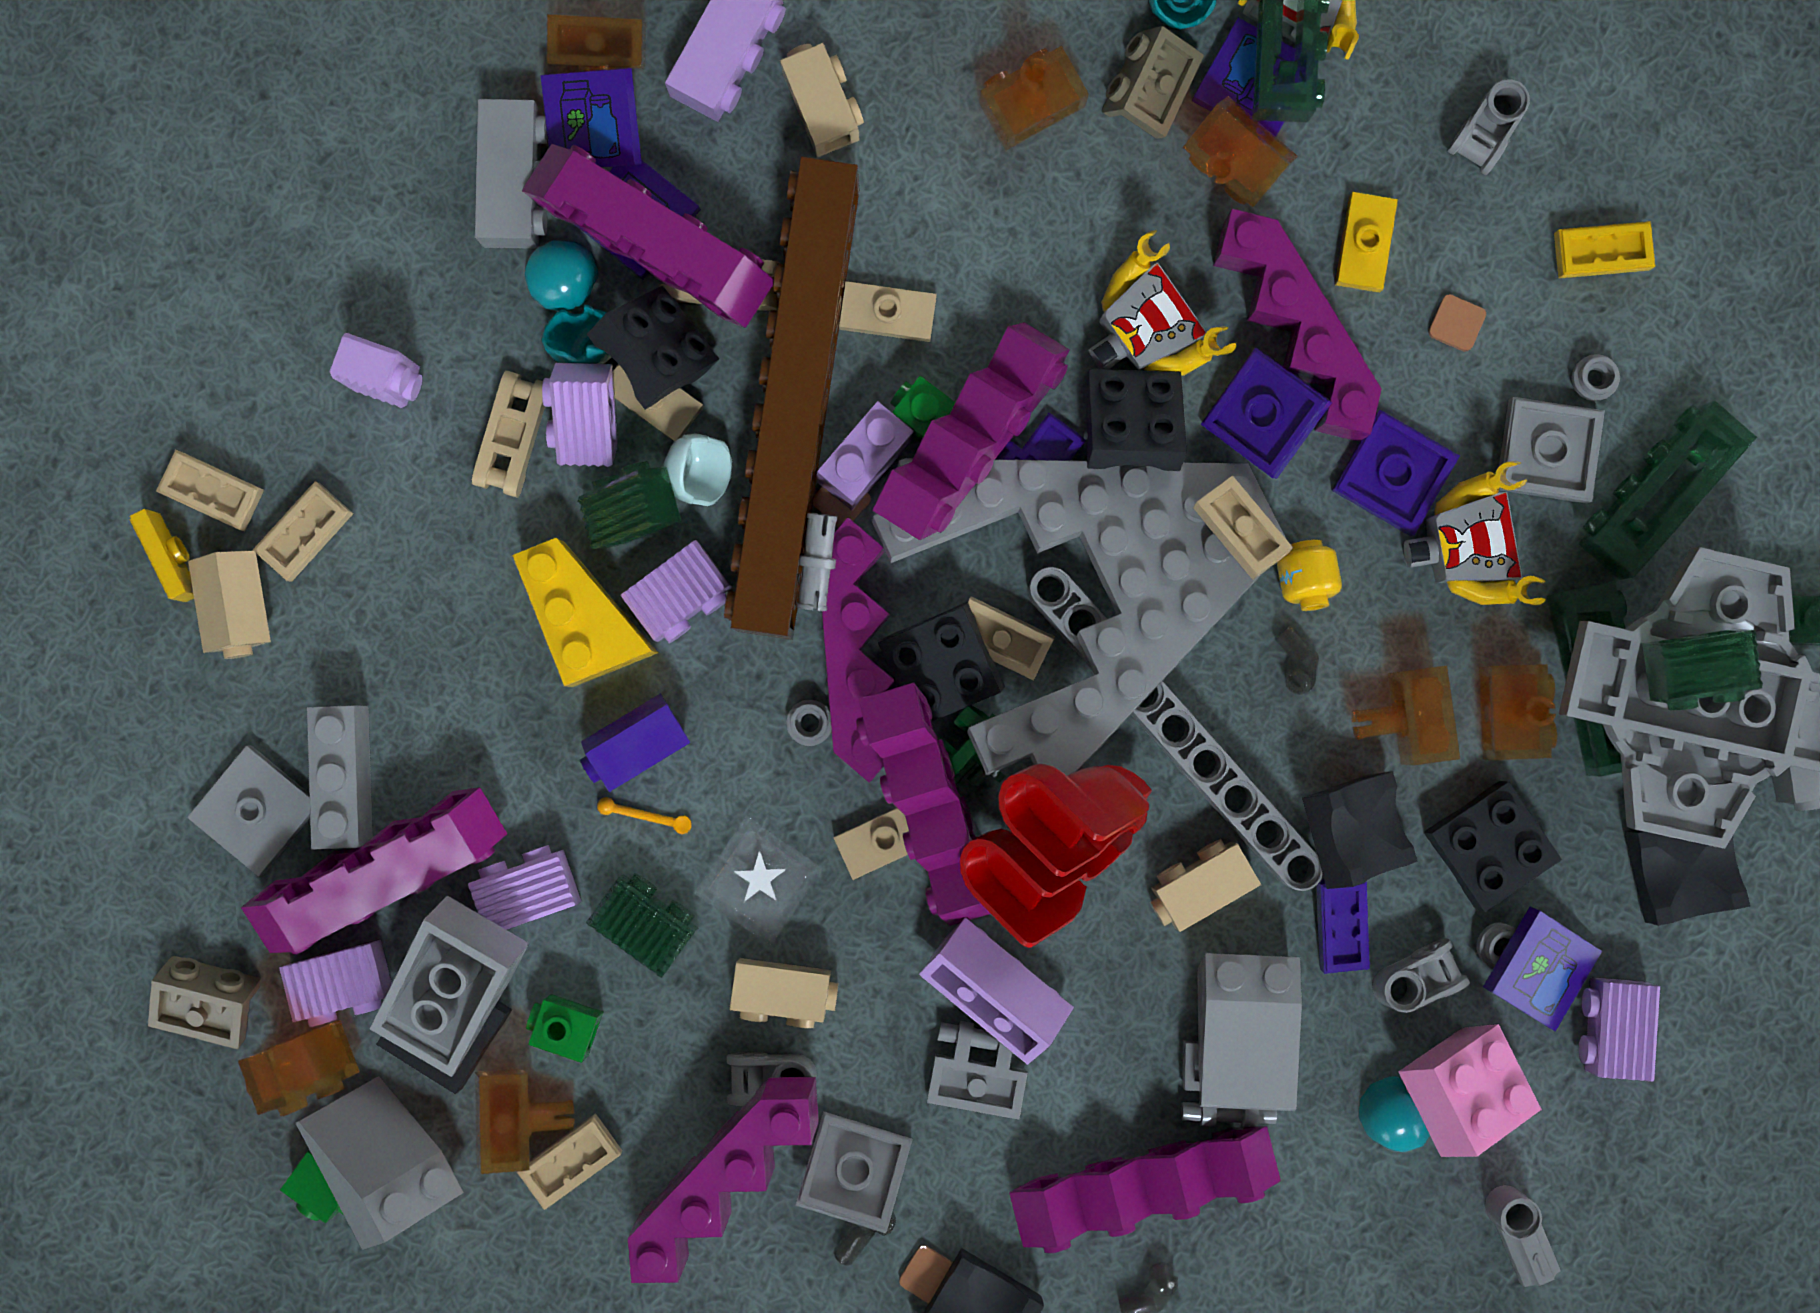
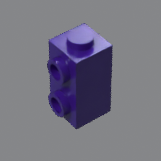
M660 693L582 740L581 744L586 756L580 759V763L593 783L602 780L608 791L611 792L685 747L690 741Z

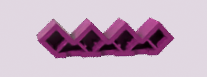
M554 144L550 145L522 189V192L554 217L578 225L610 251L635 260L665 285L689 293L719 318L744 328L747 327L774 284V279L761 269L764 265L763 260L745 248H740L737 251L709 234L707 226L687 213L680 216L651 198L652 193L636 181L628 179L627 182H624L596 165V159L576 145H572L570 149Z
M1231 209L1223 223L1213 266L1257 276L1247 321L1291 331L1283 367L1304 382L1324 386L1323 396L1332 402L1316 424L1315 431L1360 442L1371 435L1382 388L1279 221Z
M1025 322L1008 326L988 367L969 374L951 413L931 421L912 462L892 469L872 511L918 540H922L936 532L942 533L951 522L956 508L976 483L980 484L987 477L994 460L1014 435L1018 436L1024 430L1031 413L1050 388L1055 389L1060 384L1068 368L1064 361L1070 349Z
M847 518L834 533L832 558L836 559L835 569H830L826 603L827 611H822L833 752L870 783L884 767L882 758L870 745L864 746L859 736L856 719L862 717L859 700L887 691L895 680L865 656L861 650L887 621L890 615L856 586L882 556L884 547L851 519Z
M911 683L860 699L859 704L862 717L856 719L859 736L864 746L870 745L883 760L886 775L880 776L881 789L887 803H893L906 817L909 831L903 833V841L910 860L916 859L928 871L931 887L925 889V894L931 913L933 915L938 914L949 926L960 923L965 917L968 920L991 914L966 887L960 872V857L963 848L970 841L977 838L976 825L965 797H960L954 780L955 771L943 740H938L933 731L930 720L932 719V712L926 697L915 683Z
M480 787L452 791L421 817L393 821L361 847L334 850L302 877L275 880L244 904L241 909L269 953L291 952L292 954H298L311 947L323 937L349 924L363 922L377 910L409 894H418L433 885L435 881L469 864L474 865L484 861L495 852L493 846L505 837L507 832Z
M816 1077L768 1078L741 1110L737 1111L719 1129L700 1153L694 1156L678 1172L659 1196L640 1212L628 1237L631 1283H678L689 1257L688 1238L723 1236L732 1212L730 1192L767 1191L775 1168L774 1146L812 1145L819 1122Z
M1267 1126L1233 1127L1213 1132V1139L1201 1140L1195 1143H1186L1185 1140L1148 1149L1149 1153L1144 1156L1132 1159H1122L1120 1156L1085 1165V1170L1069 1174L1065 1177H1059L1057 1172L1035 1178L1009 1192L1023 1247L1043 1248L1044 1253H1056L1070 1248V1240L1086 1231H1108V1235L1111 1237L1132 1233L1136 1230V1223L1152 1214H1172L1174 1220H1184L1199 1215L1201 1213L1200 1207L1215 1198L1236 1197L1238 1203L1258 1201L1265 1197V1190L1281 1181Z

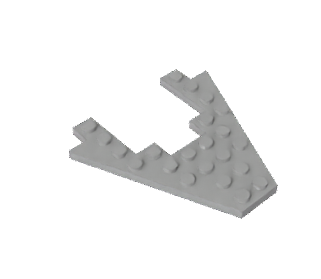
M913 458L899 460L898 467L912 462ZM994 460L987 477L980 484L976 483L956 508L951 522L942 533L936 532L922 540H918L879 514L873 516L872 523L890 563L1016 513H1019L1037 553L1080 537L1117 616L1080 630L1077 634L1080 645L1095 674L1094 676L969 727L967 733L987 775L1031 757L1034 765L1040 763L1051 765L1065 775L1078 771L1257 581L1261 575L1252 580L1193 509L1198 500L1233 475L1285 537L1249 464L1183 463L1180 471H1163L1143 465L1088 469L1087 461Z

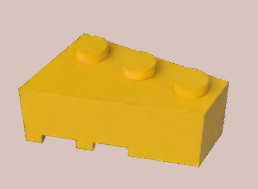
M554 538L512 555L564 686H578L658 653L564 541Z

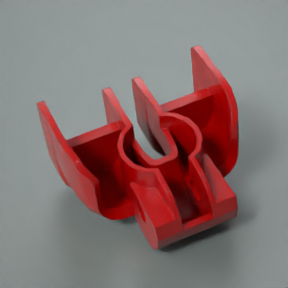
M1040 763L1028 766L1014 773L1002 783L999 792V809L1004 822L1011 831L1002 828L988 831L970 841L963 848L960 857V872L966 887L1021 945L1028 948L1037 945L1071 923L1082 909L1087 886L1079 880L1089 881L1094 879L1130 847L1133 834L1138 832L1146 823L1147 811L1149 810L1147 798L1152 792L1151 788L1134 772L1114 765L1093 766L1065 775L1054 766Z

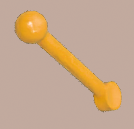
M603 797L597 803V810L602 815H609L613 812L674 827V830L679 834L688 833L692 827V822L687 816L681 815L673 818L615 804L609 797Z

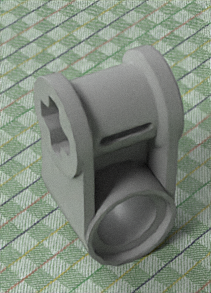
M1513 79L1502 80L1496 83L1479 101L1473 113L1464 122L1448 147L1447 152L1451 155L1459 153L1480 166V173L1485 176L1488 175L1510 142L1509 138L1528 109L1530 97L1526 87ZM1500 97L1507 100L1511 106V115L1499 113L1494 106V98Z
M1441 939L1414 951L1410 956L1380 970L1373 979L1372 989L1374 996L1381 1004L1398 1012L1408 1013L1437 999L1459 992L1467 987L1470 981L1467 975H1461L1450 952L1453 947L1450 939ZM1403 977L1407 983V991L1400 1000L1394 1001L1390 993L1391 985L1397 978Z
M738 1052L726 1055L727 1064L731 1065L732 1093L727 1095V1104L744 1106L768 1078L783 1077V1071L787 1068H797L803 1072L805 1077L817 1078L815 1065L804 1055L767 1054L763 1052Z

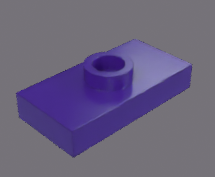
M1321 879L1316 886L1320 970L1324 974L1370 969L1367 881L1355 887L1327 889L1324 879Z

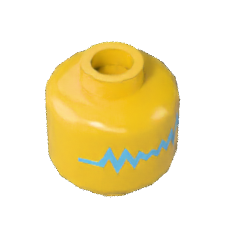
M1305 540L1291 544L1292 550L1277 562L1284 600L1300 604L1302 611H1313L1328 607V599L1338 594L1342 589L1335 550L1323 546L1321 540Z

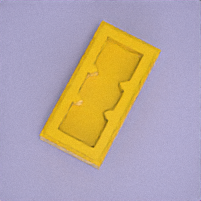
M1352 192L1349 195L1335 285L1379 293L1384 289L1398 199Z
M1651 221L1559 229L1554 233L1558 278L1649 271L1655 267Z
M142 509L131 515L129 520L168 599L182 602L194 599L190 572L185 564L190 558L183 542L177 536H171L161 513Z

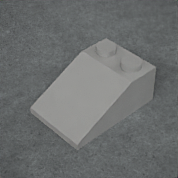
M446 896L423 920L370 1030L452 1077L511 980L529 943L451 897Z
M1205 953L1197 972L1200 1107L1295 1111L1297 1107L1302 1012L1300 957Z
M379 1076L296 1122L302 1137L362 1250L387 1242L464 1193L440 1148Z

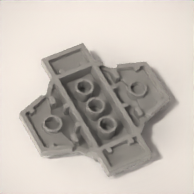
M1691 547L1654 611L1637 619L1626 629L1590 621L1579 622L1559 714L1603 724L1607 736L1621 754L1627 827L1725 849L1756 797L1752 790L1758 782L1769 776L1777 777L1790 766L1820 772V673L1813 672L1806 656L1798 655L1795 648L1789 642V631L1795 629L1790 568L1702 547Z

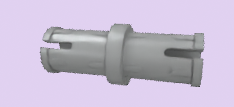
M807 513L804 555H800L799 565L802 566L799 599L797 602V608L813 611L814 608L817 611H827L826 603L830 569H835L836 559L832 558L838 516Z

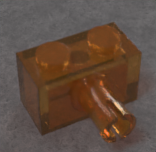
M547 14V63L551 65L579 66V71L584 72L614 70L616 68L645 70L646 22L642 19Z
M1060 46L1051 52L1044 48L1033 53L1023 62L1020 69L1011 74H1008L1007 71H1001L990 77L983 84L984 89L980 90L979 105L1005 151L1084 108L1089 93L1063 47Z
M1229 96L1217 103L1183 146L1191 154L1189 160L1198 170L1207 174L1209 178L1215 175L1217 178L1214 182L1226 184L1224 190L1233 200L1242 205L1248 203L1252 208L1267 195L1298 157Z
M1548 664L1479 667L1483 759L1552 758L1551 748H1555L1557 744V728L1553 721L1556 713L1550 714V709H1556L1552 702L1555 697V682L1552 674H1548Z
M1447 666L1388 673L1392 706L1352 710V723L1372 722L1371 725L1352 727L1357 740L1366 737L1397 734L1401 765H1421L1460 759Z
M341 1020L312 1029L238 1061L246 1082L247 1092L253 1100L257 1114L260 1115L278 1109L280 1117L308 1106L306 1097L315 1093L318 1100L345 1089L342 1080L360 1072Z
M523 1069L475 1072L476 1164L481 1174L530 1170L529 1137H531L532 1132L574 1130V1118L572 1116L554 1117L555 1115L574 1114L573 1100L531 1103L530 1099H528V1073Z

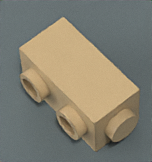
M823 43L814 47L811 44H803L790 50L787 53V58L780 60L782 73L817 158L859 141L858 126L863 124L864 120L855 98L846 99L840 84L846 82V76L838 56L829 57Z
M256 551L214 552L188 561L203 653L223 651L224 659L241 658L253 655L252 647L271 642Z
M1222 839L1216 840L1197 852L1200 860L1186 868L1183 867L1181 862L1157 875L1160 883L1151 887L1157 898L1151 901L1150 904L1163 926L1172 923L1174 928L1181 932L1261 885L1237 843L1229 842L1224 845Z
M739 958L735 967L730 1010L740 1011V1018L748 1021L767 1022L768 1015L787 1018L786 1024L789 1026L814 1028L815 1022H824L826 1010L835 1011L839 983L830 982L831 970Z

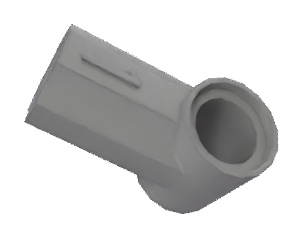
M1503 1185L1490 1191L1485 1202L1486 1214L1498 1230L1519 1283L1524 1287L1541 1286L1555 1280L1556 1274L1561 1270L1542 1227V1214L1537 1204L1513 1186ZM1520 1204L1518 1215L1514 1219L1506 1221L1508 1210L1513 1205Z

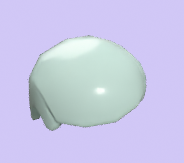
M696 433L683 435L682 438H678L670 447L663 463L664 483L672 495L683 502L703 506L715 504L725 493L731 479L732 459L728 445L724 441Z

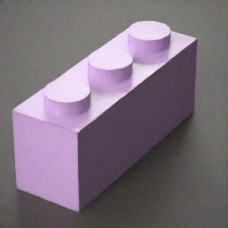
M710 0L665 82L670 97L719 122L724 111L731 113L741 96L742 88L738 85L745 72L753 73L760 63L764 48L760 46L768 31L775 33L784 18L786 8L782 6L783 0Z
M966 917L945 937L919 973L922 978L1027 1065L1052 1044L1074 1008L1057 991L1047 986L1018 959L1006 952L988 937L982 929L976 927Z

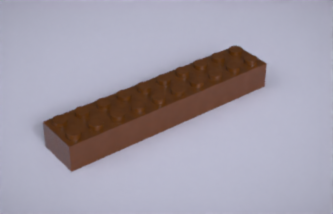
M801 157L799 172L791 171L789 176L787 199L791 200L790 211L793 213L792 218L784 217L782 223L780 245L784 246L783 256L786 257L785 264L777 263L775 269L773 291L777 292L776 300L779 302L778 311L770 310L766 338L770 339L772 353L771 357L763 356L759 384L763 385L765 400L764 404L756 403L753 415L752 431H755L756 438H759L757 451L749 450L746 462L745 477L749 478V484H752L750 497L742 496L738 524L742 525V529H745L743 544L735 543L731 571L738 575L736 591L728 590L724 610V618L731 621L730 628L740 633L793 640L802 573V566L799 565L800 555H804L807 513H812L845 282L847 280L860 192L858 165Z

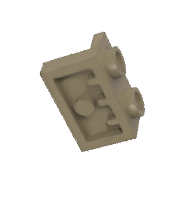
M1164 26L1140 31L1130 40L1125 51L1126 61L1120 73L1110 82L1106 90V97L1108 99L1102 109V113L1108 117L1122 115L1156 139L1167 136L1204 57L1194 47Z
M172 956L151 981L148 1026L239 1049L246 1039L249 1002L259 989L260 978L243 974L238 970L224 969L200 963L192 958Z

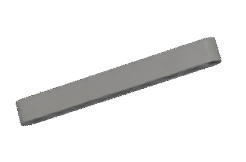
M1054 567L1038 571L1029 582L1028 596L1030 601L1093 672L1077 636L1071 633L1069 629V617L1074 612H1084L1091 618L1093 625L1105 621L1107 618L1064 571ZM1051 577L1060 583L1062 594L1059 600L1047 602L1040 598L1037 592V585L1041 579ZM1162 681L1153 690L1154 697L1152 702L1146 707L1138 706L1131 716L1279 882L1298 891L1310 890L1317 886L1323 875L1318 855ZM1171 715L1179 717L1185 727L1183 736L1176 742H1170L1162 733L1163 722ZM1202 750L1209 751L1215 758L1213 772L1205 777L1198 775L1193 766L1195 756ZM1239 785L1246 793V802L1238 811H1231L1225 804V794L1232 786ZM1270 820L1277 828V836L1273 843L1268 846H1262L1256 838V831L1261 823ZM1303 856L1308 864L1307 873L1302 879L1293 881L1288 875V864L1294 857Z

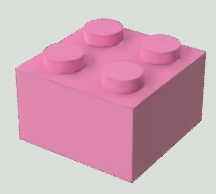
M1499 1024L1465 1027L1398 1071L1441 1157H1477L1542 1110Z

